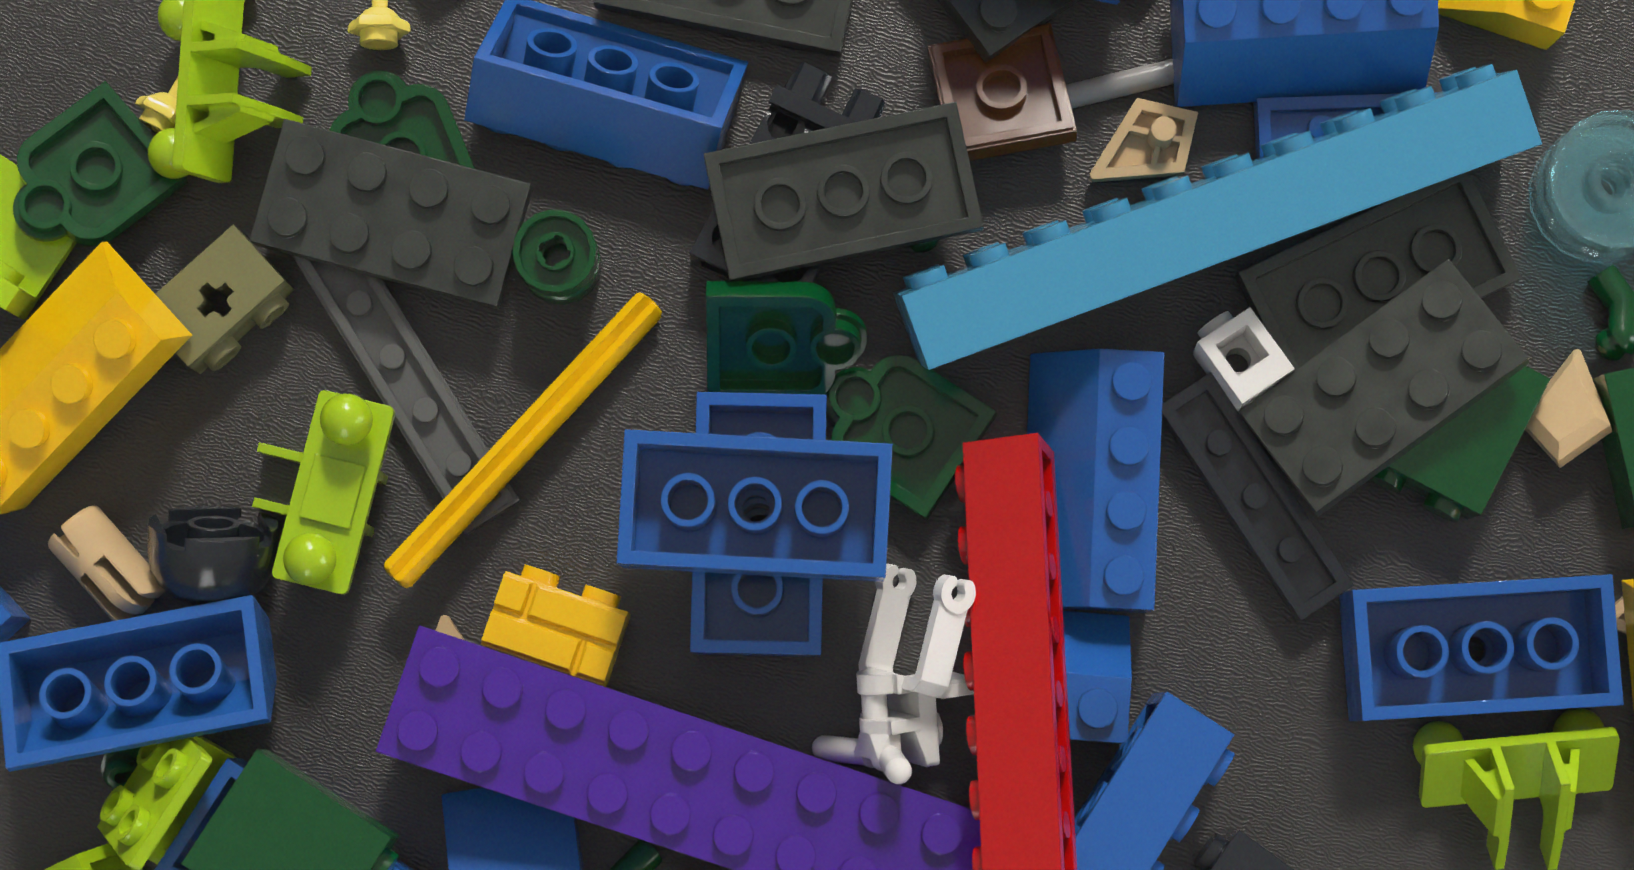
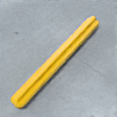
M641 292L636 293L384 563L386 573L393 580L406 589L412 587L656 325L661 318L662 311L651 298Z

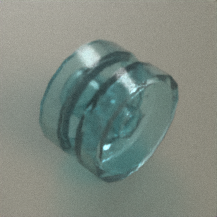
M1601 111L1585 118L1558 137L1537 159L1529 182L1530 211L1541 234L1560 252L1585 262L1616 261L1634 253V111ZM1601 180L1611 186L1612 196L1604 190Z

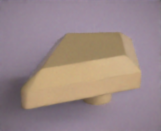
M1136 98L1091 170L1088 177L1089 181L1106 182L1183 175L1198 112Z
M1579 349L1572 351L1550 379L1525 428L1528 434L1559 468L1612 432L1611 424L1582 352Z

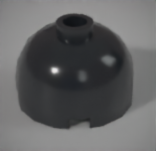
M201 505L169 509L168 522L162 524L155 514L149 518L148 523L150 569L158 585L175 599L190 603L192 606L255 595L266 586L272 575L277 554L278 521L262 512H259L258 524L251 521L238 520L241 517V508L232 506Z

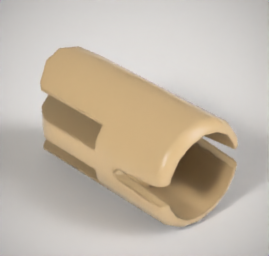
M96 505L88 506L73 515L61 525L64 535L58 537L54 533L48 541V547L112 621L138 617V614H143L151 606L154 598H159L166 591L158 585L149 563Z

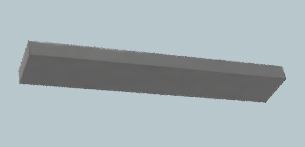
M292 255L384 405L391 406L395 410L394 421L444 499L489 451L383 279ZM509 482L463 531L465 535L468 536L521 502Z

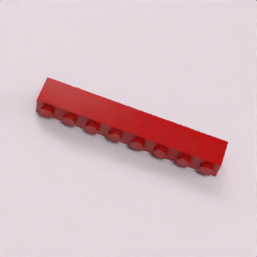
M1039 433L963 442L964 464L957 465L955 483L961 503H965L966 526H961L958 530V547L963 564L968 565L969 580L974 583L976 589L975 600L967 610L964 622L968 628L971 627L972 651L965 652L963 661L965 681L968 689L974 691L975 715H970L967 718L966 734L970 752L972 755H977L978 780H972L970 783L969 800L974 819L980 820L981 846H975L973 849L972 867L973 870H1077L1054 451Z

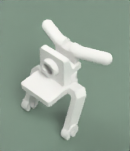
M886 563V578L884 582L875 581L877 591L858 664L859 671L856 673L857 693L861 694L862 713H860L859 737L849 738L821 735L814 740L812 752L815 757L826 761L876 768L883 771L890 782L903 784L909 780L912 774L910 763L924 767L936 766L940 763L939 745L943 739V726L937 713L936 698L946 699L974 694V691L968 689L964 674L952 671L967 610L975 600L976 589L971 580H957L955 576L946 574L938 578L933 589L934 601L916 673L907 676L895 674L893 672V665L910 596L916 587V575L912 569H899L896 565ZM898 574L899 583L894 588L893 578ZM956 586L958 592L957 596L953 599L951 593Z

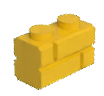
M524 564L520 576L505 571L480 645L606 687L631 616L629 612L618 609L621 596L589 585L584 586L581 596L558 589L557 586L561 576Z

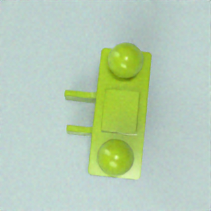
M163 0L159 6L158 22L162 31L171 39L181 41L175 128H167L158 132L152 138L148 147L149 162L152 168L163 177L179 179L191 175L216 183H228L232 180L235 139L265 125L282 128L284 119L303 123V117L238 94L239 68H257L285 78L311 76L312 71L311 66L281 54L278 46L242 34L244 0Z
M323 390L317 398L303 453L259 442L257 452L260 454L300 464L290 505L254 497L252 507L286 516L272 570V575L275 578L341 595L349 592L363 537H373L375 528L368 525L367 521L377 483L386 485L388 475L381 471L395 417V410L391 406L364 400L354 394H339Z
M1572 708L1563 712L1555 721L1553 732L1464 741L1460 731L1450 723L1444 721L1427 723L1418 730L1413 741L1414 755L1421 765L1419 785L1421 805L1425 808L1467 804L1488 829L1486 846L1494 870L1504 869L1514 799L1539 797L1543 809L1540 849L1547 870H1555L1558 868L1564 833L1572 828L1576 794L1608 791L1613 787L1620 742L1616 728L1604 727L1601 719L1594 712L1584 708Z

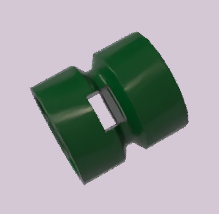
M551 209L536 213L522 224L514 238L513 258L517 271L531 292L547 303L567 305L580 301L593 291L600 279L602 259L594 235L581 218L568 211Z

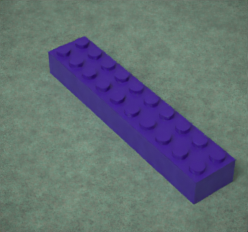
M420 625L418 626L375 751L732 870H973V849L975 846H981L980 820L974 819L970 808Z

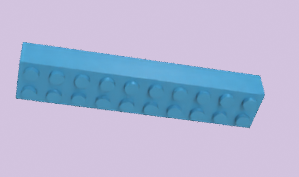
M1493 64L1479 68L1472 67L1439 79L1442 91L1434 94L1432 86L1419 90L1412 89L1380 101L1383 111L1381 114L1373 116L1372 110L1369 108L1359 112L1357 110L1324 121L1320 123L1324 135L1312 138L1310 131L1300 134L1296 132L1261 145L1264 154L1262 158L1252 161L1249 153L1240 156L1237 154L1202 166L1204 179L1191 183L1188 175L1180 178L1178 176L1141 189L1145 200L1130 205L1127 198L1120 200L1118 198L1083 210L1085 222L1069 228L1066 220L1061 222L1058 220L1023 232L1026 244L1008 250L1005 243L999 244V242L963 254L966 266L947 273L944 265L939 266V264L903 276L906 288L893 292L917 361L928 370L1541 145L1542 141L1517 70L1496 73Z

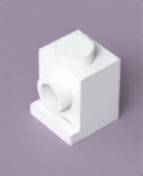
M1251 307L1234 318L1229 311H1226L1205 324L1197 333L1201 339L1196 344L1193 356L1206 374L1212 372L1239 414L1241 409L1295 370ZM1232 354L1241 355L1246 359L1248 368L1242 372H1235L1225 358Z

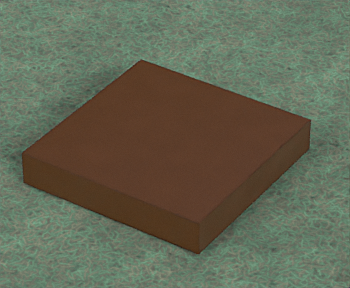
M1051 23L1035 27L987 63L983 61L975 50V46L967 38L928 45V58L938 104L957 102L969 161L1076 142L1077 129Z

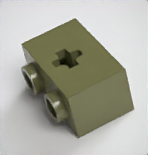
M233 224L155 295L192 334L176 354L189 368L202 374L208 367L212 371H217L230 362L241 349V345L237 341L256 324L260 329H263L278 319L289 306L285 298L295 289L256 246L249 241L246 235ZM217 293L227 297L226 301L232 308L224 317L215 312V305L211 301Z

